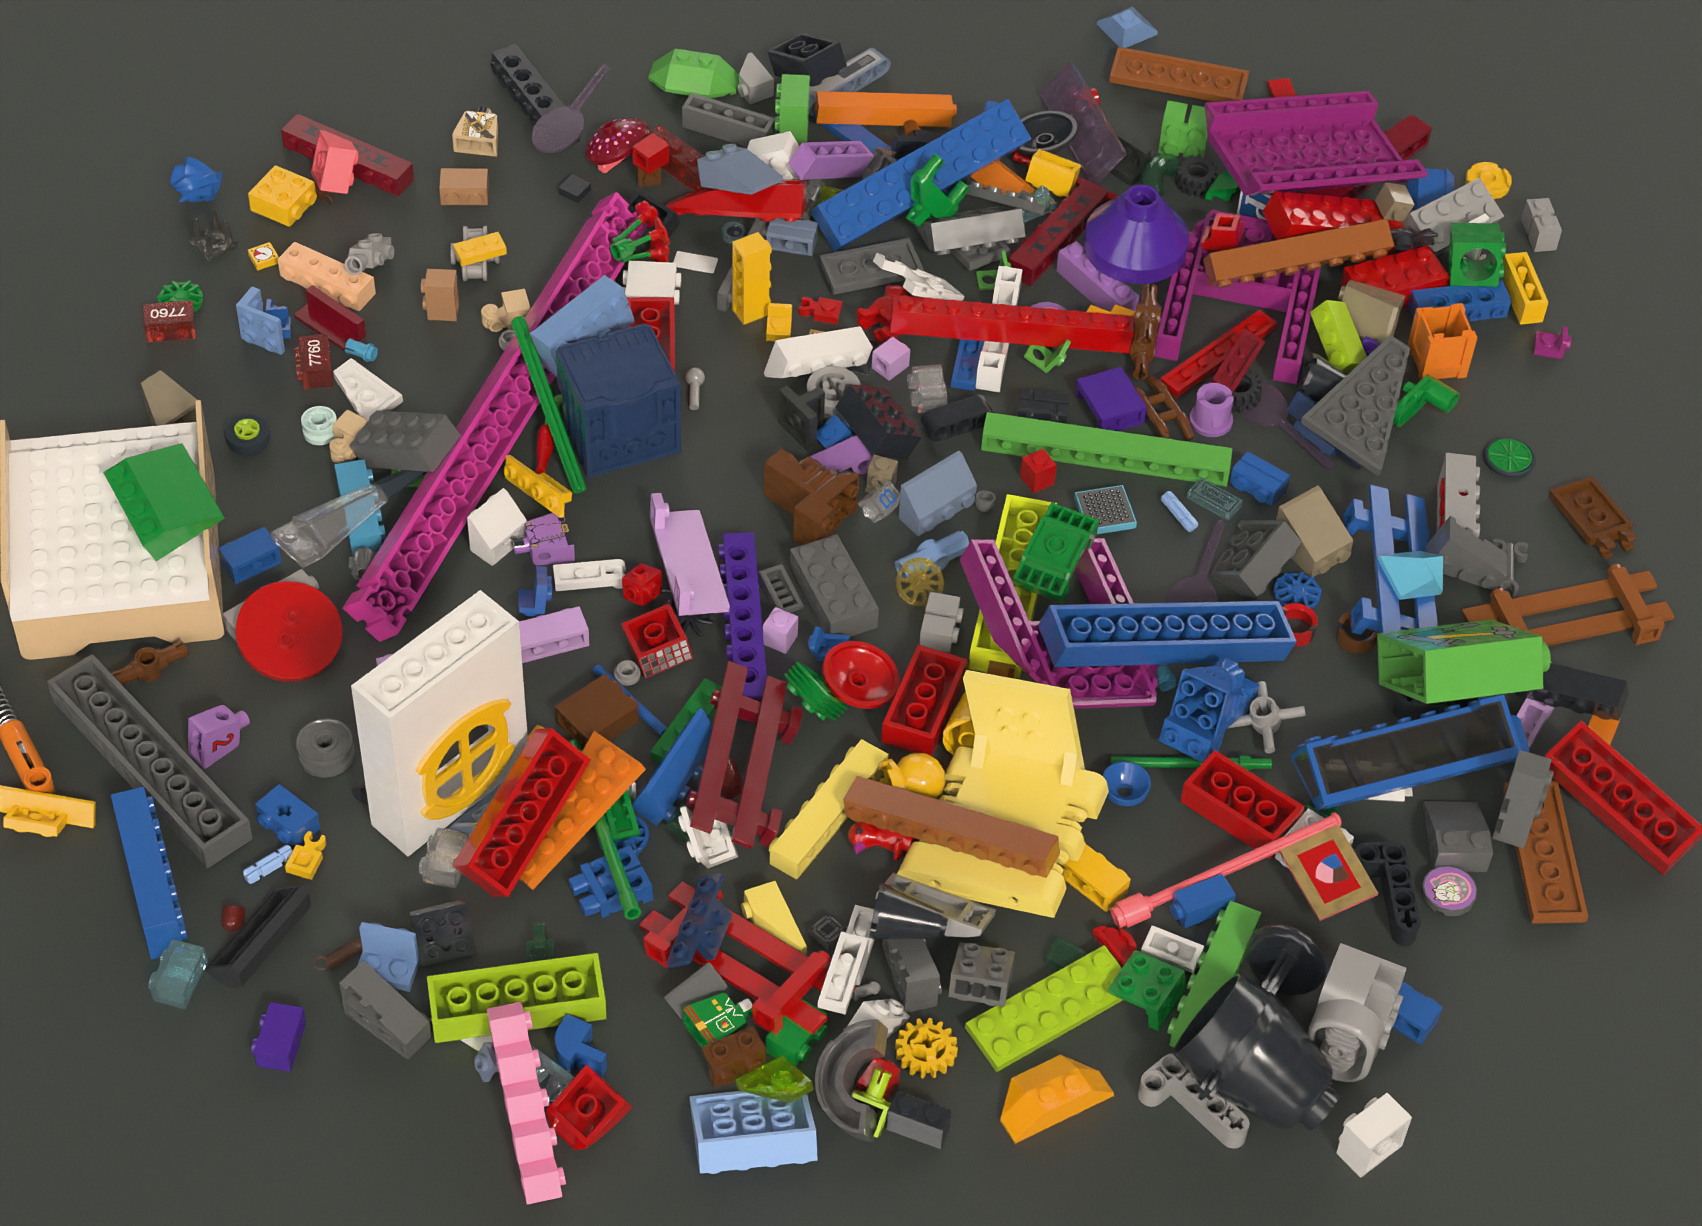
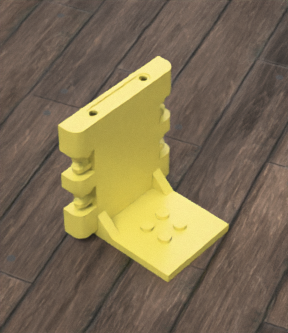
M966 670L963 681L975 731L974 747H959L956 749L945 772L944 791L950 796L943 795L939 800L1056 835L1059 839L1060 854L1048 877L1044 878L1038 875H1030L1025 871L1012 867L1007 868L989 860H980L975 856L963 852H954L949 848L928 844L920 840L910 845L897 875L968 900L1054 918L1066 891L1065 879L1062 876L1064 869L1060 865L1065 864L1068 860L1079 861L1085 843L1084 837L1080 832L1082 827L1077 822H1084L1086 818H1098L1109 792L1107 781L1100 774L1085 770L1070 689Z

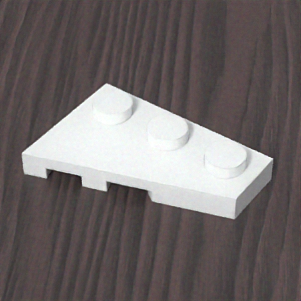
M352 358L333 371L334 379L357 414L367 420L376 410L391 411L403 402L402 394Z

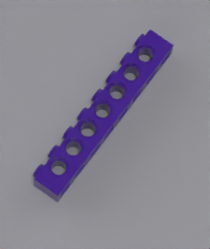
M754 532L723 533V544H718L719 559H724V564H720V577L726 580V584H723L730 605L729 611L723 612L724 619H729V624H725V639L731 641V644L726 645L727 660H732L733 663L748 668L742 695L761 702L767 674Z

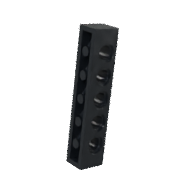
M515 43L493 51L492 62L490 63L494 75L499 76L504 88L509 89L514 101L520 103L525 115L530 116L535 128L540 129L545 141L551 143L555 150L579 142V123L518 45Z

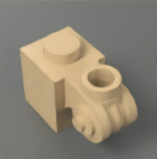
M525 289L502 292L501 308L494 304L485 305L481 309L482 325L493 332H498L504 327H508V330L513 329L511 321L517 316H524L526 318L531 310Z
M346 410L332 425L334 439L330 442L329 447L331 459L334 463L339 464L356 460L357 456L349 446L355 439L356 434L362 430L369 420Z

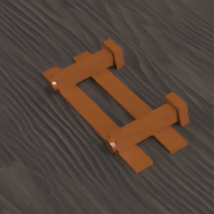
M1615 564L1608 568L1607 573L1609 576L1606 580L1514 599L1511 598L1508 591L1498 588L1490 594L1491 603L1465 608L1461 612L1466 622L1491 619L1542 636V641L1547 646L1634 628L1631 638L1635 645L1658 641L1665 626L1664 622L1674 620L1675 617L1666 601L1646 605L1639 592L1657 589V584L1650 571L1629 575L1626 568L1621 567L1620 564ZM1618 597L1624 608L1621 611L1530 630L1527 629L1522 619L1524 616Z

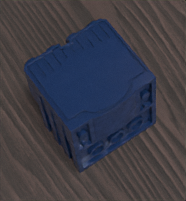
M636 325L606 334L604 339L598 340L597 337L558 347L556 350L557 384L563 396L564 426L568 436H571V445L577 452L580 464H584V472L587 478L681 452V384L650 325Z

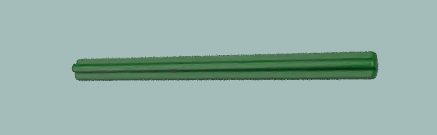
M517 316L511 321L572 492L574 494L583 493L587 486L531 337L529 327L524 316Z

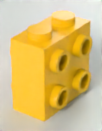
M275 165L248 193L251 211L290 227L296 220L301 218L303 212L310 205L314 204L317 194L314 181Z

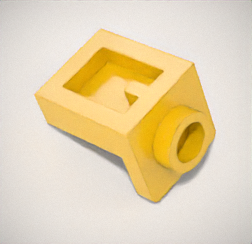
M768 304L766 341L791 338V304Z

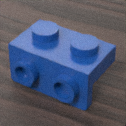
M536 566L534 590L518 589V612L526 616L545 615L546 601H551L552 576H547V567Z

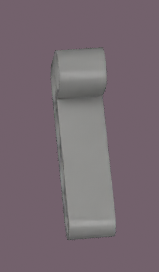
M1173 1053L1164 1056L1144 1072L1138 1091V1098L1142 1104L1154 1107L1161 1104L1169 1096H1172L1225 1146L1239 1148L1245 1143L1250 1124L1247 1116L1234 1104L1217 1095L1212 1100L1206 1097L1201 1099L1199 1097L1200 1092L1197 1090L1200 1084ZM1148 1087H1155L1157 1090H1152ZM1190 1089L1196 1090L1197 1093L1191 1092V1091H1189V1090H1190ZM1209 1109H1216L1219 1112H1213Z

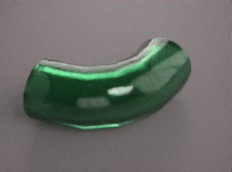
M1164 153L1152 156L1142 169L1140 185L1151 186L1159 193L1160 197L1165 194L1163 187L1164 176H1172L1177 171L1178 160L1175 155Z

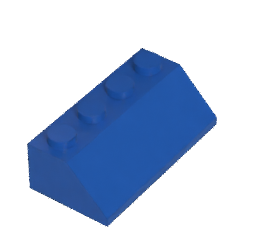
M701 708L698 709L682 729L632 803L633 810L655 826L662 819L669 820L676 810L673 803L676 799L680 801L683 799L690 788L686 785L690 778L695 780L703 769L699 764L706 757L712 724Z

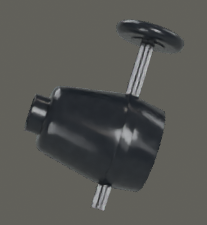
M1283 924L1265 925L1253 932L1246 945L1247 961L1252 972L1262 984L1258 985L1240 973L1230 978L1213 994L1189 1023L1173 1049V1055L1200 1084L1197 1090L1200 1092L1199 1097L1201 1099L1206 1097L1212 1100L1217 1095L1277 1128H1290L1300 1122L1308 1130H1312L1324 1120L1338 1101L1339 1094L1328 1086L1333 1077V1068L1323 1052L1275 994L1280 992L1287 995H1305L1317 989L1326 975V961L1320 947L1310 936L1297 928Z

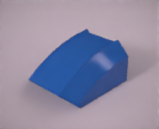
M1425 168L1428 172L1427 177L1405 183L1415 204L1411 210L1415 211L1454 191V175L1448 169Z

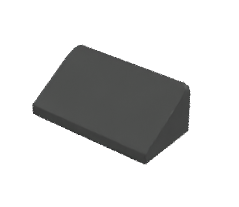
M709 962L665 995L664 998L683 1020L684 1007L718 995L728 986Z

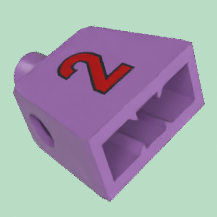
M220 705L188 718V754L204 769L221 759L240 744V729L250 723L247 714L242 710L234 714L225 705Z

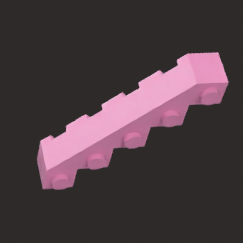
M521 1002L488 1008L487 1015L490 1033L495 1049L496 1063L504 1092V1101L508 1121L511 1126L512 1140L520 1169L526 1203L532 1204L562 1197L561 1185H566L563 1167L557 1168L552 1146L557 1145L554 1127H548L545 1118L544 1106H549L546 1088L540 1089L537 1080L536 1068L541 1067L538 1050H532L529 1042L527 1029H532L530 1012H524Z

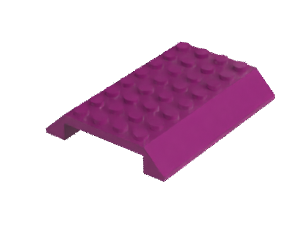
M1370 91L1207 102L1204 106L1208 140L1244 195L1273 194L1274 191L1296 192L1385 184L1386 182H1411L1425 178L1428 175V172L1418 159L1403 160L1378 126L1374 117L1379 104Z

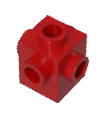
M640 563L622 577L623 598L637 605L646 606L661 594L660 590L663 588L662 571Z

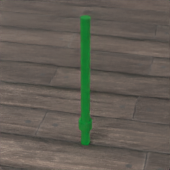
M1248 755L1229 758L1249 772L1250 769H1271L1272 767L1271 758H1250ZM1111 756L1110 761L1111 765L1126 761L1138 764L1141 767L1198 768L1203 763L1193 757Z

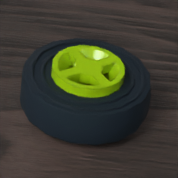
M257 415L238 416L231 420L225 429L226 443L237 454L251 455L263 451L271 439L268 423Z

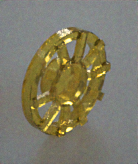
M911 559L898 570L896 588L899 595L907 603L914 606H926L928 602L926 590L942 593L944 586L942 572L930 559ZM914 563L916 573H913L907 566ZM918 563L925 564L923 571H920ZM929 566L934 569L930 574L926 573ZM904 570L911 576L910 578H901ZM937 574L939 581L930 580L932 576ZM901 582H908L909 587L903 590ZM930 585H939L937 592ZM910 590L914 591L912 599L905 593ZM918 593L922 594V602L916 601Z

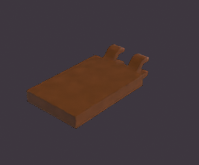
M1593 476L1550 490L1549 498L1589 546L1597 545L1598 552L1603 559L1613 556L1610 549L1616 546L1615 540H1619L1620 547L1625 552L1635 548L1631 543L1637 540L1636 535L1632 532L1634 524Z

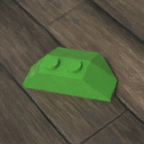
M673 49L653 62L648 80L654 82L656 86L665 92L689 96L691 93L707 98H716L737 93L739 74L719 55Z

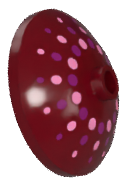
M634 117L609 121L591 137L587 144L585 155L588 161L594 165H607L622 160L633 153V146L648 137L649 127L644 120Z

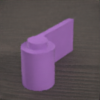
M852 436L841 443L810 456L813 459H817L823 466L825 465L827 470L834 469L837 472H841L852 467L853 471L858 474L868 473V467L873 458L858 436Z

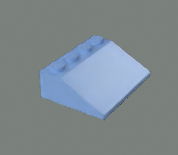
M804 1084L689 1096L700 1173L716 1174L727 1170H748L754 1167H776L781 1164H804L808 1161H817L816 1128Z

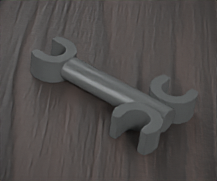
M1493 539L1492 544L1507 553V577L1500 584L1499 588L1510 589L1512 597H1516L1519 585L1514 581V560L1519 563H1526L1528 544L1518 542L1514 545L1513 543H1505L1501 539Z

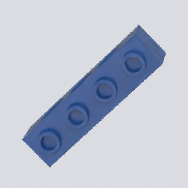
M1501 280L1498 287L1447 286L1412 290L1408 308L1414 320L1416 308H1439L1463 303L1467 320L1477 321L1507 317L1511 299L1503 280Z

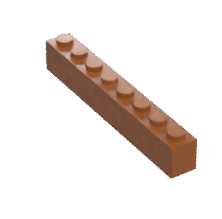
M1385 219L1208 254L1203 259L1210 287L1218 285L1219 289L1232 286L1233 282L1240 281L1241 284L1251 283L1258 277L1268 280L1277 277L1279 273L1285 272V275H1293L1298 273L1299 269L1307 268L1308 271L1320 269L1321 265L1325 264L1334 267L1350 259L1354 263L1366 259V256L1373 255V258H1380L1387 255V251L1394 247L1388 220Z
M860 776L855 778L843 799L846 817L854 821L868 823L879 829L891 830L905 837L917 838L928 844L940 845L954 852H963L980 860H989L1007 868L1012 867L1033 876L1038 875L1047 878L1060 854L1059 839L1056 835Z

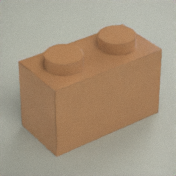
M441 168V205H488V169Z
M427 269L426 279L421 280V293H425L423 296V310H427L428 320L457 321L459 296L456 270Z

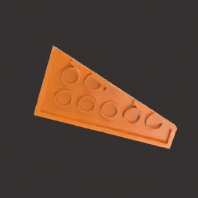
M596 731L593 732L582 751L583 754L591 759L590 763L519 878L520 881L532 890L646 770L639 761Z

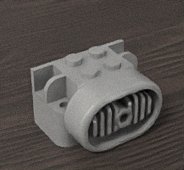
M1340 943L1325 980L1307 1034L1331 1063L1333 1068L1332 1079L1342 1082H1356L1368 1075L1379 1048L1384 1050L1390 1031L1394 1026L1404 997L1399 995V991L1407 968Z

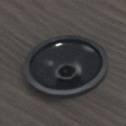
M1042 111L1022 118L1021 121L1032 139L1017 151L1033 156L1038 149L1052 154L1065 149L1077 136L1078 127L1076 120L1071 115L1060 111Z

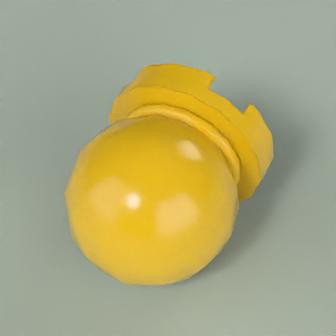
M911 753L901 758L897 765L893 759L880 761L878 764V769H883L884 778L879 779L880 783L936 800L943 792L945 772L938 760L928 754Z

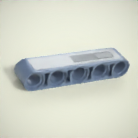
M869 48L847 61V67L840 70L838 75L825 78L820 85L809 86V114L814 116L817 91L857 92L883 76L890 68V60L876 49Z

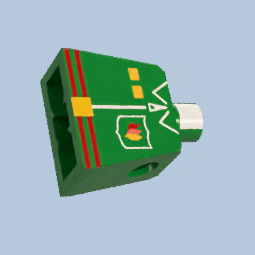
M721 993L684 1007L683 1024L702 1048L746 1029L747 1021L745 1018L753 1014L752 1003L746 998L734 1004L727 994Z

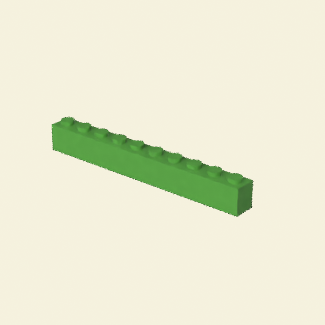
M990 412L986 414L981 447L983 451L1023 457L1044 449L1052 460L1057 462L1192 482L1203 480L1209 484L1226 487L1232 456V448Z

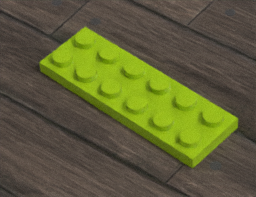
M1104 945L1007 999L1005 1007L995 1006L966 1022L965 1029L995 1071L998 1072L1123 1001L1109 994L1108 990L1122 968Z

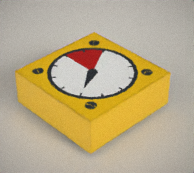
M270 242L248 249V256L257 271L278 264L279 257Z

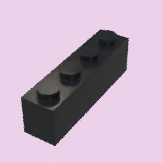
M1550 663L1547 672H1543V689L1516 692V696L1524 700L1528 698L1546 703L1551 707H1564L1576 713H1588L1597 715L1604 720L1613 719L1617 721L1621 717L1629 695L1628 684L1625 680Z

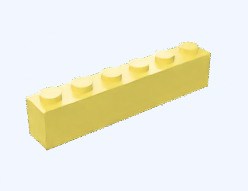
M862 739L855 747L852 746L847 751L844 761L840 765L834 766L829 779L825 783L819 784L814 797L810 801L804 802L799 815L795 819L789 820L783 834L779 838H774L768 850L770 852V864L797 880L848 818L845 814L843 799L855 778L860 776L878 782L884 774L883 769H878V764L880 761L888 760V754Z

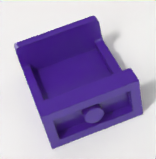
M1122 367L1077 379L1075 395L1078 399H1085L1097 419L1096 428L1121 431L1144 424L1147 407Z

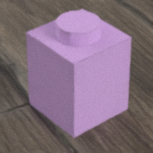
M894 337L890 338L873 351L872 369L890 381L909 366L910 349Z
M775 607L763 624L764 645L786 654L798 636V616Z

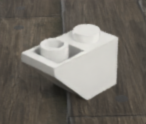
M895 999L864 1001L848 1026L864 1020L878 1019L888 1028V1038L906 1023L910 1016L903 1010V1005Z

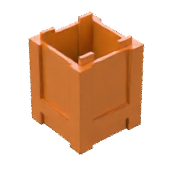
M1463 303L1439 308H1416L1407 346L1410 347L1409 355H1412L1419 372V381L1428 374L1436 379L1467 378L1477 336L1475 331L1471 330L1465 316Z

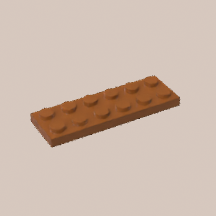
M1118 47L1109 82L1206 101L1243 100L1249 71Z
M1551 781L1540 816L1533 819L1525 847L1515 846L1531 923H1583L1588 919V912L1557 781ZM1505 782V783H1504V786H1503L1504 795H1505V792H1506V789H1507V786H1508V783H1509V782Z

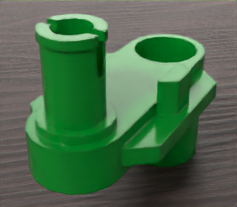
M1429 374L1416 385L1408 381L1402 389L1407 394L1397 402L1393 425L1398 428L1403 426L1427 402L1447 414L1458 402L1460 393Z

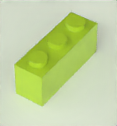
M1326 300L1312 310L1310 314L1329 362L1349 374L1367 355L1346 303Z

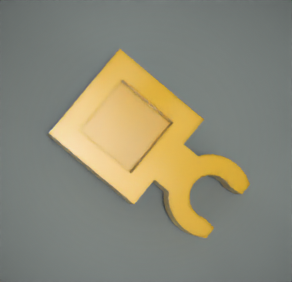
M308 831L304 836V847L296 845L285 865L286 873L312 880L323 859L322 852L320 851L326 846L325 835H321L319 841L312 842V832Z

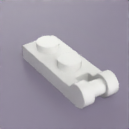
M621 559L553 565L555 590L565 591L608 586L621 589L623 588L622 577L625 576L624 572L626 570L625 562Z

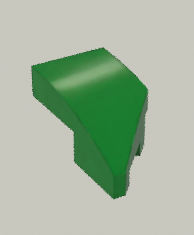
M1223 171L1207 191L1205 199L1212 200L1215 196L1224 201H1230L1232 193L1240 190L1230 172Z

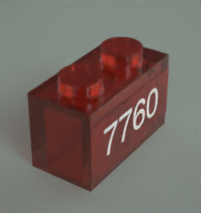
M193 300L143 304L144 330L147 342L196 338V317Z
M328 334L298 337L299 347H294L296 362H300V365H296L297 380L302 379L303 389L333 386Z

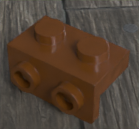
M754 1027L746 1028L702 1047V1053L709 1064V1081L713 1088L720 1085H728L734 1082L736 1078L745 1074H754L765 1066L766 1048Z

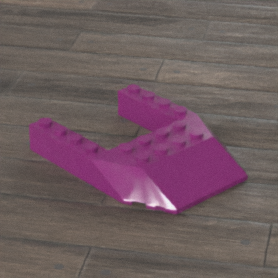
M1212 210L1189 233L1186 259L1181 268L1172 275L1157 334L1154 357L1178 361L1193 294L1287 312L1273 380L1297 384L1320 269L1308 271L1307 268L1299 269V272L1293 275H1285V272L1279 273L1277 277L1268 280L1258 277L1255 278V281L1247 284H1241L1240 281L1233 282L1232 286L1219 289L1218 285L1210 287L1203 259L1208 254L1219 251L1202 249L1201 241L1206 227L1213 226L1217 213L1232 214ZM1240 215V220L1244 221V232L1238 248L1277 240L1267 220Z
M1095 538L1091 548H1085L1075 568L1090 604H1134L1105 539ZM994 539L970 541L960 558V562L993 641L1034 683L1070 689L1074 709L1154 706L1157 695L1155 688L1158 682L1156 670L1159 664L1054 667L1038 626L1040 621L1028 620Z

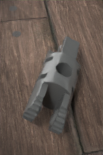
M807 179V208L802 218H798V220H809L812 216L810 212L819 204L826 188L825 182L821 181V179Z

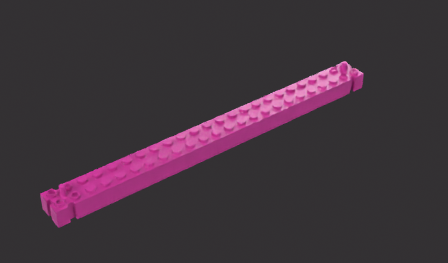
M617 192L597 203L592 211L594 216L587 219L525 319L530 333L603 275H606L613 281L617 277L625 263L617 261L613 257L610 250V245L613 243L612 239L624 232L638 217L636 211L631 213L627 209L629 204ZM646 223L637 226L625 238H629L633 242L640 238L647 228ZM516 335L510 341L457 425L456 430L461 436L436 470L427 473L357 584L360 590L353 592L343 606V609L357 622L364 620L367 623L365 629L379 642L398 635L407 620L403 615L412 612L466 524L467 517L477 506L505 460L506 455L510 452L540 403ZM544 368L549 385H551L555 375Z

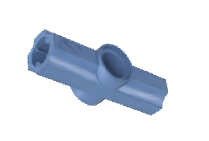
M957 531L939 541L933 539L924 541L916 552L895 561L898 576L902 581H909L929 570L932 573L940 572L947 566L950 560L964 553L969 545L967 535L963 531Z

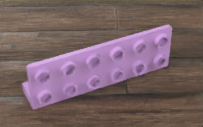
M652 493L650 521L678 616L728 612L730 605L700 511L669 512V505L664 503L662 494Z

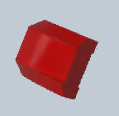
M586 1065L547 1108L546 1114L550 1127H554L555 1132L574 1150L588 1148L604 1136L633 1106L600 1075Z

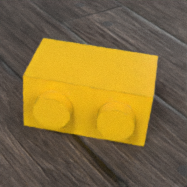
M1038 149L1032 156L1025 181L1031 183L1036 188L1050 190L1056 196L1068 197L1075 187L1081 165Z

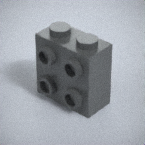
M960 942L951 972L948 997L957 998L961 1001H975L990 1006L1005 1007L1013 973L1015 952L1004 948H990L979 946L975 943Z

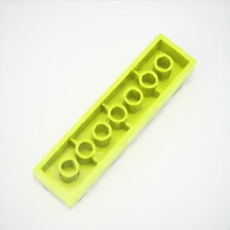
M1008 494L1006 496L996 545L1013 585V577L1022 556L1051 502ZM1014 586L1028 620L1033 621L1038 595ZM980 610L970 649L968 669L987 672L990 660L1016 665L993 641ZM1017 665L1015 666L1014 678L1020 679L1022 670Z

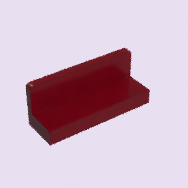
M313 285L305 290L307 304L294 314L295 319L344 352L345 349H349L345 345L350 338L361 341L366 337L364 319Z
M1244 329L1209 383L1225 385L1233 393L1265 341Z

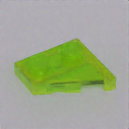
M784 1056L735 1080L737 1089L741 1092L787 1103L798 1100L803 1095L814 1090L812 1081Z

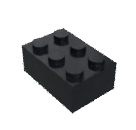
M804 32L767 51L775 76L782 78V74L809 75V86L811 87L820 85L822 80L838 75L840 70L847 67L839 41Z
M850 384L835 406L872 456L908 459L923 437L916 429L915 423L905 415L904 409L891 397V392L884 387Z

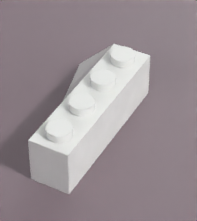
M861 327L776 340L764 375L765 377L772 378L797 377L814 373L818 369L829 366L842 368L861 366L867 363L873 347Z

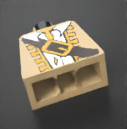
M484 106L480 107L477 112H464L452 134L454 152L497 157V115L492 114L491 110Z

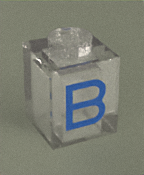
M887 480L874 487L858 504L863 509L865 516L874 523L887 517L900 504V493L890 480Z

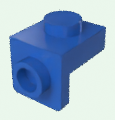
M836 415L817 431V439L826 449L845 441L849 437L856 436L846 420L842 421Z
M815 626L813 635L809 637L808 647L816 661H824L827 653L834 646L852 640L849 635L824 633L821 627Z

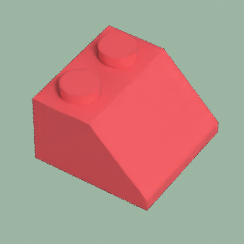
M319 130L311 175L321 191L347 194L349 186L353 184L354 174L352 170L353 165H356L358 162V151L351 141L325 130Z

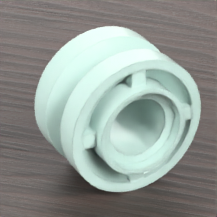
M315 406L303 413L301 423L303 436L307 442L313 445H326L334 439L332 425L337 421V418L332 409L325 406Z

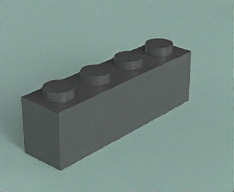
M694 93L690 94L682 106V127L745 147H748L750 140L775 135V118Z

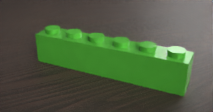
M1231 900L1226 910H1220L1216 920V925H1219L1217 931L1211 930L1206 943L1209 949L1207 953L1202 951L1197 963V967L1200 968L1198 974L1192 973L1187 985V989L1190 992L1188 996L1183 995L1177 1008V1011L1180 1012L1179 1017H1173L1167 1031V1033L1171 1034L1169 1046L1175 1047L1184 1030L1206 1002L1225 982L1238 974L1246 956L1247 942L1253 932L1257 930L1262 912Z

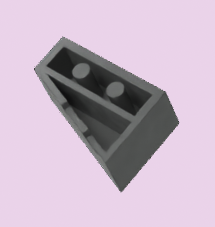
M364 960L339 983L344 1013L407 1060L431 1038L428 1017L424 1013L417 1011Z

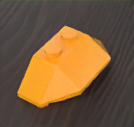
M1059 1055L1011 1078L1000 1122L1016 1144L1113 1097L1114 1092L1098 1070Z

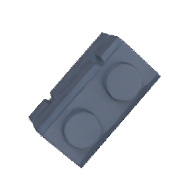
M775 218L774 221L769 223L766 240L770 243L772 250L813 256L818 237V223L810 220L787 222L784 221V218Z

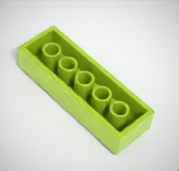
M598 953L427 976L435 1043L490 1036L487 1009L521 1002L524 1012H530L532 1029L559 1026L566 1014L585 1022L606 1019V1000Z

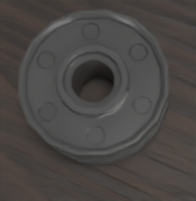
M330 718L317 719L304 726L296 738L299 763L304 771L312 776L325 778L339 775L352 765L355 758L352 732L346 724L339 720Z

